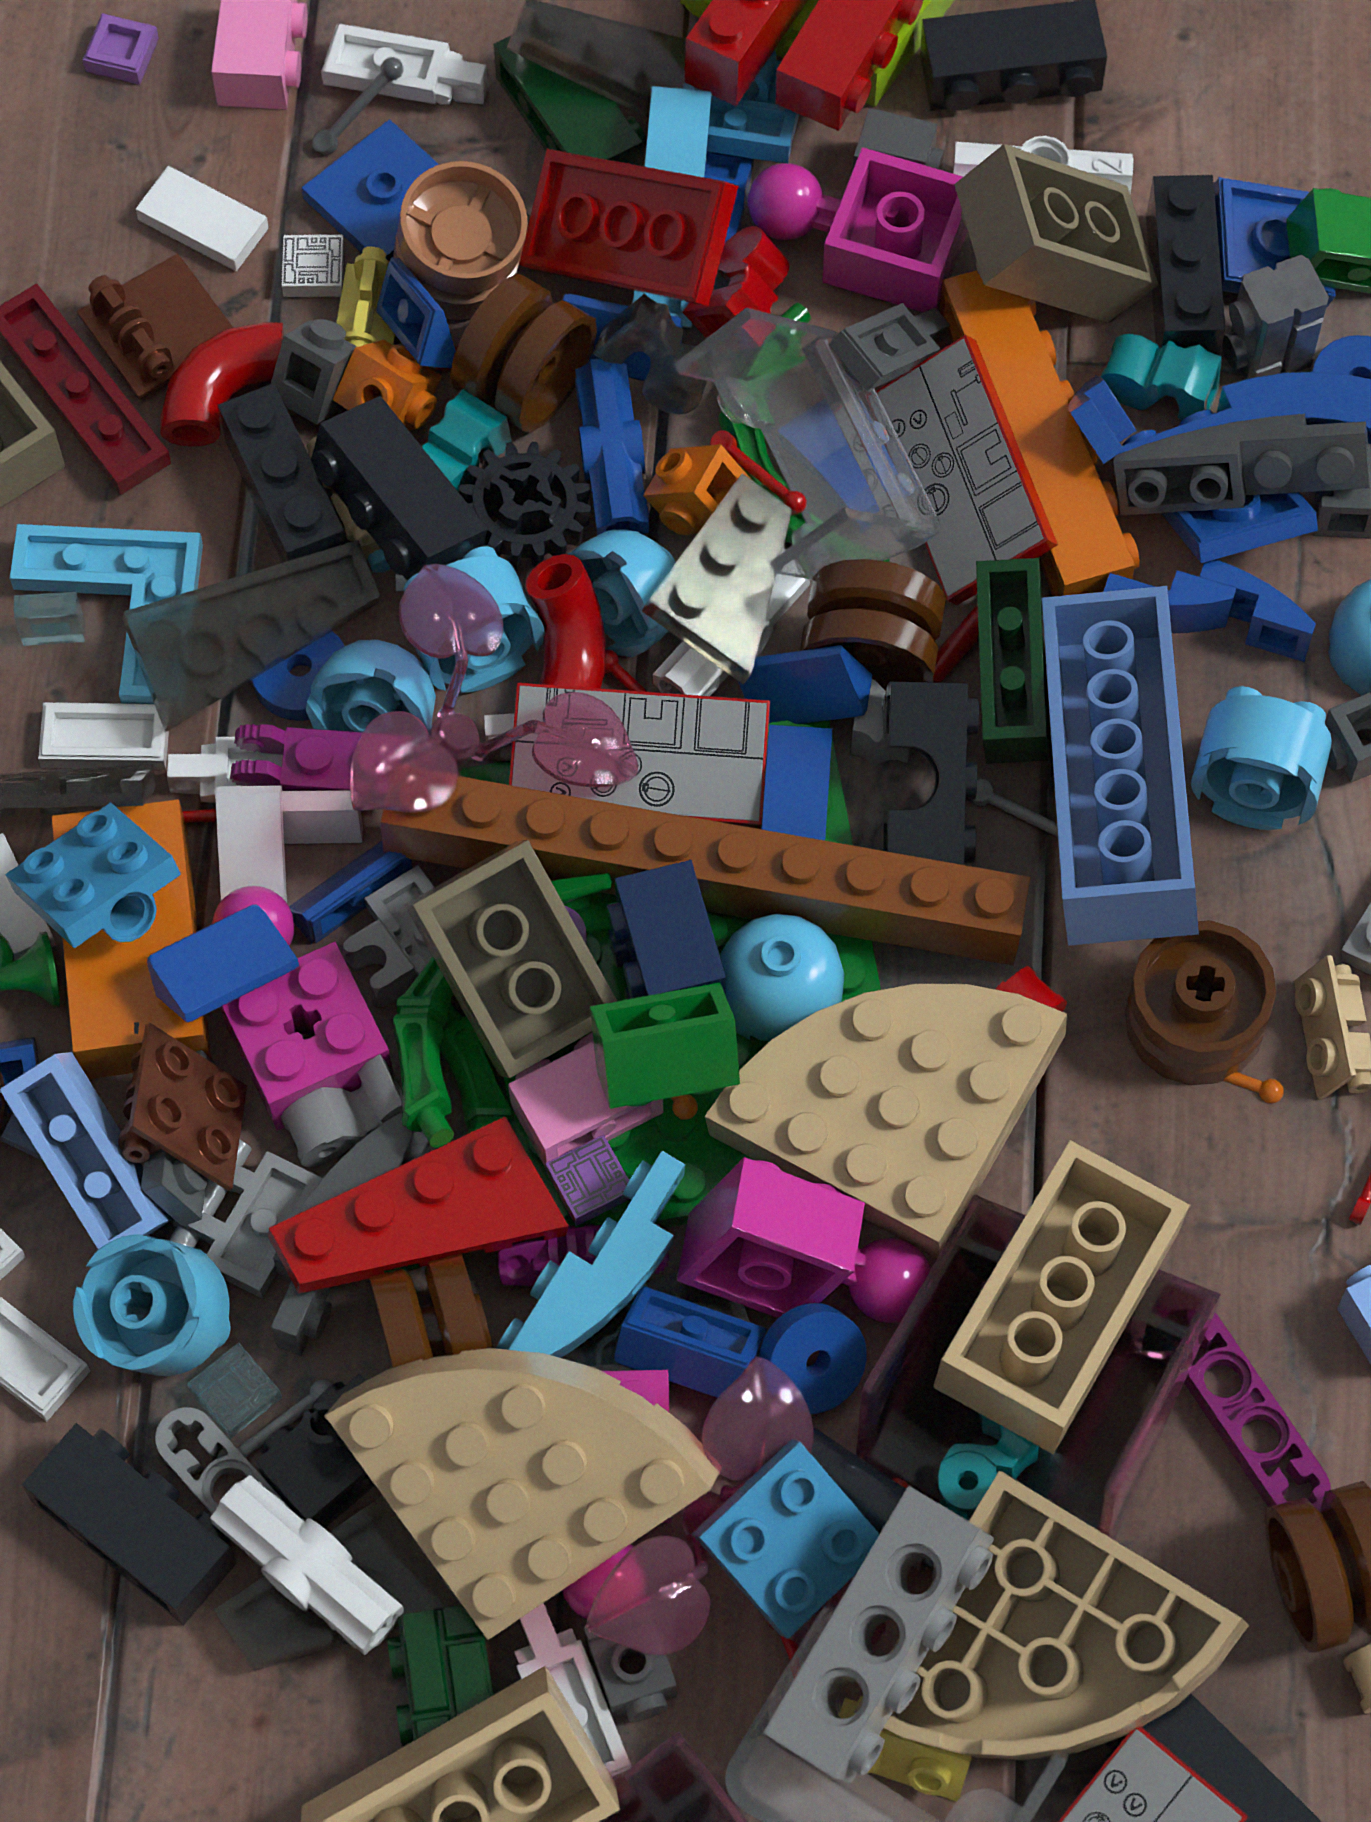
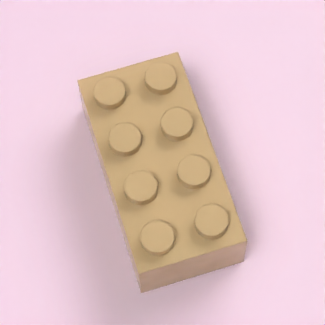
M1070 1140L943 1356L933 1388L1054 1454L1175 1241L1190 1205Z
M545 1665L302 1805L301 1822H600L620 1809L614 1779Z

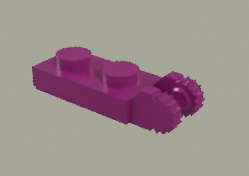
M266 724L240 725L235 731L234 744H236V747H240L241 750L244 749L247 752L283 755L282 767L266 760L251 761L250 759H242L232 763L230 779L236 785L282 786V791L352 790L358 791L360 801L385 802L393 766L398 765L411 768L412 736L286 727V731L276 726Z

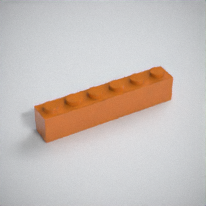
M977 270L943 279L940 313L950 324L947 332L951 342L953 343L965 334L976 340L1058 543L1056 547L1037 557L1053 597L1103 592L1110 573L1132 579L1134 569L1140 566L1136 543L1129 532L1122 534L1116 520L1119 509L1114 489L1109 481L1101 483L1095 465L1098 463L1097 453L1084 433L1080 431L1078 424L1068 410L1070 401L1074 397V392L1068 380L1060 381L1054 368L1056 364V351L1053 340L1047 330L1039 331L1034 319L1036 315L1035 300L984 285Z

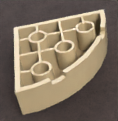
M911 984L860 994L813 1013L773 1038L739 1070L740 1084L725 1087L705 1115L709 1135L754 1160L773 1163L783 1172L812 1183H824L834 1186L843 1195L865 1202L863 1212L865 1220L940 1259L1065 1037L1067 1014L1019 994L970 984Z
M487 1348L461 1351L459 1355L434 1357L424 1361L419 1359L387 1369L342 1394L325 1414V1417L488 1640L711 1490L722 1467L688 1427L656 1403L653 1406L642 1396L619 1385L621 1383L620 1380L596 1368L545 1353Z
M999 1471L969 1520L970 1523L994 1538L988 1548V1551L993 1553L991 1564L981 1582L974 1589L970 1590L967 1587L964 1589L952 1610L957 1615V1619L950 1636L938 1651L934 1652L929 1649L915 1673L921 1677L917 1692L904 1711L899 1714L895 1711L892 1712L884 1728L903 1738L971 1757L1027 1760L1078 1753L1124 1737L1130 1731L1146 1725L1176 1707L1217 1670L1249 1625L1241 1617ZM934 1578L933 1582L931 1583L930 1587L928 1588V1590L932 1587V1585H933V1583H934V1581H935V1578ZM900 1637L898 1638L891 1652L897 1647ZM863 1698L857 1706L856 1710L854 1711L855 1714L860 1710L863 1703Z

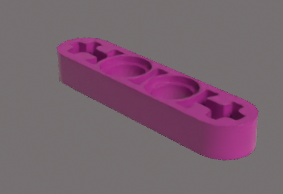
M1181 1293L1170 1297L1162 1304L1154 1324V1336L1158 1346L1268 1507L1287 1502L1283 1495L1289 1483L1280 1468L1278 1467L1272 1476H1267L1264 1470L1276 1466L1288 1452H1291L1295 1459L1289 1461L1286 1471L1297 1485L1309 1482L1313 1486L1314 1490L1308 1501L1320 1512L1324 1493L1331 1490V1483L1326 1472L1215 1310L1205 1299L1194 1294ZM1177 1313L1184 1320H1191L1196 1317L1200 1321L1195 1336L1204 1351L1212 1343H1216L1219 1346L1217 1349L1208 1351L1199 1359L1196 1365H1192L1189 1362L1190 1359L1195 1357L1198 1349L1189 1335L1181 1333L1174 1336L1171 1333L1175 1322V1314ZM1217 1365L1232 1368L1241 1380V1390L1236 1395L1228 1398L1218 1397L1207 1389L1204 1382L1205 1372ZM1254 1420L1265 1421L1276 1429L1279 1436V1445L1268 1453H1257L1244 1443L1242 1428Z

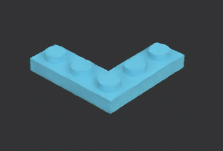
M17 524L10 572L13 590L131 595L119 689L121 704H168L170 709H184L203 549L201 534L195 532Z

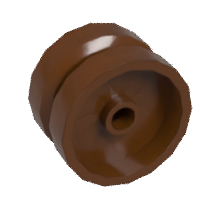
M518 273L504 279L489 293L474 313L461 336L451 368L450 378L453 388L459 392L463 389L487 405L495 402L496 410L505 415L508 422L523 431L531 433L544 426L559 411L573 392L576 379L575 369L581 368L588 363L594 348L597 334L596 320L591 315L566 301L561 300L553 304L549 290L526 276Z
M857 559L842 560L823 566L812 578L807 617L810 621L804 625L799 651L841 645L872 674V679L885 691L886 684L890 682L933 683L938 645L935 640L941 635L946 595L935 581L921 572L892 562Z
M1211 920L1198 921V935L1154 938L1140 954L1125 1008L1128 1039L1141 1061L1162 1077L1187 1085L1215 1084L1223 1081L1233 1073H1240L1259 1051L1277 995L1273 967L1261 947L1239 929Z
M461 1253L428 1261L424 1275L431 1304L420 1307L412 1277L405 1270L398 1269L370 1277L392 1368L419 1359L424 1361L434 1357L459 1355L461 1351L493 1348L479 1294H473Z
M1364 1481L1325 1491L1320 1512L1305 1497L1267 1507L1264 1521L1272 1569L1290 1622L1300 1642L1308 1652H1319L1347 1644L1350 1639L1353 1622L1366 1635L1371 1636V1488Z

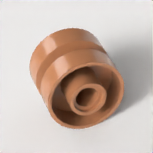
M453 161L434 166L415 179L403 198L393 258H400L443 309L446 319H471L494 288L504 279L517 274L527 233V213L524 202L514 185L505 176L488 166L469 161Z

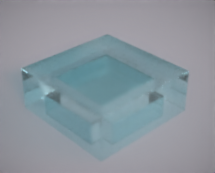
M76 592L14 595V620L23 646L85 642V620Z

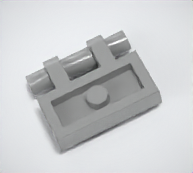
M239 1139L233 1188L228 1192H236L241 1196L226 1222L224 1223L214 1218L213 1215L226 1195L227 1190L208 1179L205 1188L202 1220L182 1226L173 1219L172 1224L175 1230L169 1241L195 1248L198 1241L211 1244L212 1246L207 1255L218 1267L224 1280L263 1299L277 1274L273 1260L276 1251L268 1238L269 1228L297 1215L309 1195L323 1178L269 1151L265 1153L256 1171L253 1173L242 1167L252 1148Z

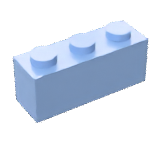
M72 1052L52 1055L0 1089L3 1097L98 1250L105 1244L123 1236L137 1234L149 1236L173 1220L168 1213L142 1192L143 1166L141 1163H133L124 1158L123 1151L118 1146V1138L121 1131Z

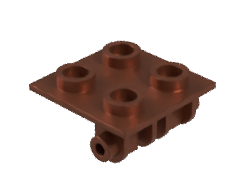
M178 253L123 285L116 279L110 280L107 275L95 278L88 287L91 293L89 297L90 303L76 311L139 400L169 383L172 374L195 346L227 328H233Z
M149 1022L145 1025L142 1047L132 1056L131 1068L133 1070L132 1083L127 1087V1100L123 1108V1114L128 1121L125 1122L124 1130L119 1134L118 1146L123 1151L124 1158L133 1163H143L149 1159L151 1154L162 1149L229 1191L233 1188L247 1085Z

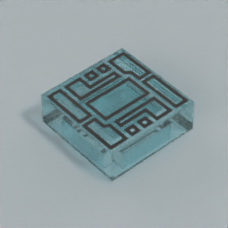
M239 1342L187 1383L191 1394L229 1439H232L282 1398L278 1387Z

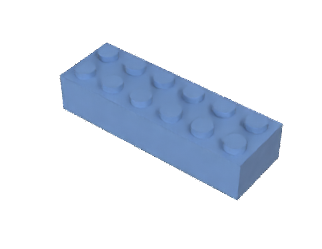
M1167 586L1042 598L1062 900L1068 946L1198 935L1196 891Z

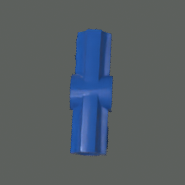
M611 357L591 359L585 366L575 369V387L582 426H579L584 480H590L597 536L608 530H630L645 534L649 532V511L646 498L643 496L646 491L644 490L642 474H645L644 447L640 420H634L626 363L616 362Z

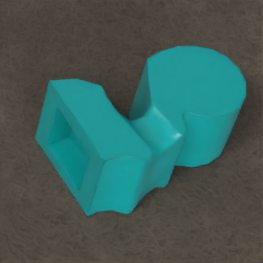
M1122 334L1116 337L1111 349V356L1100 378L1104 379L1119 403L1135 409L1145 410L1165 395L1175 397L1179 406L1177 417L1181 421L1193 413L1211 410L1219 389L1222 356L1213 354L1200 345L1182 348L1176 346L1174 342L1168 341L1161 348L1150 339L1140 335Z
M462 389L453 400L447 403L444 418L438 425L430 428L427 439L429 442L421 447L459 492V486L466 485V470L469 465L479 467L478 454L481 450H490L498 456L505 452L506 443L512 442L508 419L505 415Z
M980 1413L982 1433L999 1440L998 1443L993 1446L954 1444L945 1455L938 1475L940 1504L968 1522L999 1471L1016 1480L1018 1475L1027 1466L1038 1460V1446Z

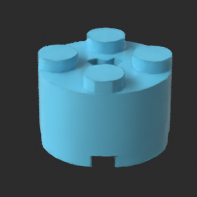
M489 546L475 548L468 552L461 560L450 563L435 572H419L412 576L404 585V592L407 598L402 606L401 621L422 664L428 671L431 682L438 689L446 691L444 683L457 684L461 693L480 691L510 678L526 665L521 656L532 643L537 651L543 644L544 626L513 566L507 560L498 557L495 550Z
M1244 686L1229 689L1225 700L1216 704L1208 714L1191 779L1193 793L1199 800L1202 791L1208 798L1214 801L1213 813L1222 819L1244 827L1261 830L1282 829L1284 819L1300 816L1298 825L1308 821L1314 815L1317 808L1332 745L1331 734L1325 725L1326 713L1321 707L1311 702L1300 701L1292 703L1280 698L1263 696L1257 690Z
M139 1234L117 1238L105 1244L93 1254L86 1265L90 1269L85 1276L82 1288L76 1287L73 1299V1315L81 1340L87 1349L98 1358H102L111 1365L121 1369L157 1376L179 1375L202 1364L215 1349L226 1342L230 1334L229 1294L224 1277L206 1253L188 1245Z

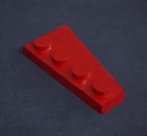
M505 1116L270 1227L268 1238L300 1294L369 1279L371 1276L383 1274L385 1270L418 1263L419 1267H425L428 1261L459 1253L463 1254L481 1249L484 1250V1253L512 1248V1243L541 1236L544 1241L567 1235L569 1226Z

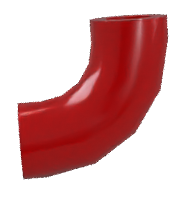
M262 322L227 328L195 346L170 377L160 416V434L163 439L176 445L189 447L205 446L217 441L221 435V419L218 404L228 401L234 393L248 385L271 383L284 338L283 322Z
M567 554L552 556L542 561L531 571L525 586L545 629L543 670L539 684L601 689L605 674L606 639L599 601L589 575L579 558Z

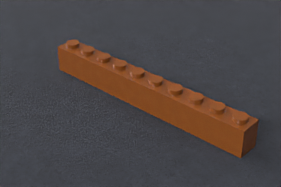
M398 765L393 766L380 821L384 853L389 851L406 855L408 859L468 869L516 841L528 840L550 880L610 873L612 880L611 889L601 891L600 893L616 895L615 878L692 860L707 912L746 919H756L772 914L800 916L821 927L825 933L1014 966L1021 938L1031 878L1023 875Z

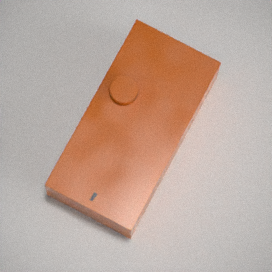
M179 799L117 807L173 856L181 872L180 876L152 894L157 911L150 929L142 937L131 942L113 940L103 930H100L76 948H73L63 938L72 1048L76 1060L88 1079L132 1074V1056L142 1047L145 1025L149 1022L193 1051L202 1050L211 1058L207 1014L191 1022L184 1021L156 996L147 965V958L151 954L198 932L188 830ZM99 810L52 816L54 841L77 826L85 816Z

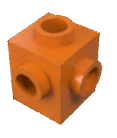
M380 340L355 347L332 400L350 410L381 396L410 431L422 427L433 414L437 404V398L433 395L442 376L427 366H420L405 346L392 345L386 340Z
M721 444L670 448L668 453L658 462L655 475L643 496L660 514L661 522L678 535L729 532L756 484Z

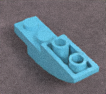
M652 86L645 167L704 177L711 91ZM634 291V308L679 317L682 319V328L691 329V321L682 312L690 302Z
M661 1151L653 1166L643 1160L623 1192V1195L631 1199V1202L619 1222L608 1217L588 1249L589 1253L597 1257L594 1263L591 1265L571 1252L567 1253L561 1265L550 1260L531 1290L530 1295L539 1300L525 1323L514 1318L496 1349L545 1353L561 1358L601 1330L650 1279L673 1246V1235L655 1225L684 1177L685 1164Z

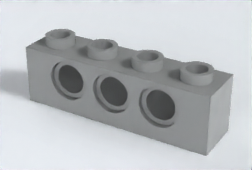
M908 1486L763 1733L833 1778L851 1784L857 1773L861 1776L865 1775L872 1768L882 1751L884 1739L879 1735L892 1712L895 1711L899 1714L904 1711L917 1692L921 1677L915 1673L929 1649L934 1652L938 1651L950 1636L957 1619V1615L952 1610L966 1587L970 1590L974 1589L985 1576L993 1558V1553L988 1551V1548L994 1538ZM931 1559L936 1567V1578L932 1587L922 1594L912 1595L907 1584L910 1569L921 1560ZM895 1620L900 1631L898 1645L890 1654L877 1657L871 1645L873 1632L881 1623ZM850 1682H858L863 1691L862 1706L854 1716L842 1719L836 1710V1696L844 1685Z

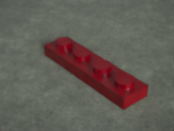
M37 283L0 305V340L120 495L172 464L169 451Z

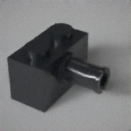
M360 1374L347 1385L343 1381H339L327 1388L314 1402L312 1408L315 1412L311 1414L306 1410L301 1423L296 1428L292 1425H286L276 1431L261 1448L263 1455L256 1460L260 1475L291 1510L304 1522L307 1518H310L324 1529L375 1486L325 1417V1414L342 1394L366 1382Z

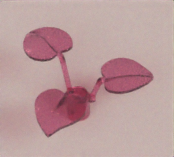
M440 564L423 566L402 595L399 604V622L407 640L422 653L434 658H447L455 654V668L443 706L438 712V718L428 731L419 718L403 711L381 714L373 719L365 728L357 743L351 765L350 793L354 810L385 809L402 812H425L443 805L450 798L456 788L457 777L471 758L481 762L489 753L528 734H538L532 747V756L535 763L545 773L561 782L583 787H609L623 784L637 775L638 762L620 718L605 702L585 693L569 692L559 694L546 704L543 710V722L529 720L484 743L480 742L475 723L469 717L455 713L454 708L468 666L467 654L488 656L496 651L503 635L502 615L492 595L470 575L453 567Z
M754 1357L744 1372L719 1395L712 1405L703 1427L702 1443L704 1453L712 1465L719 1471V1474L732 1480H746L734 1487L729 1485L722 1486L720 1494L708 1491L685 1507L682 1524L687 1535L686 1542L675 1536H657L649 1538L631 1549L618 1562L599 1589L587 1618L586 1628L588 1631L633 1650L652 1655H666L680 1651L691 1644L700 1634L709 1616L710 1597L706 1588L698 1580L708 1573L709 1568L706 1550L692 1533L791 1439L800 1441L811 1453L813 1425L807 1404L792 1380L773 1363L761 1357ZM856 1574L790 1637L793 1642L811 1652ZM886 1622L881 1623L873 1632L872 1646L881 1639L886 1629Z

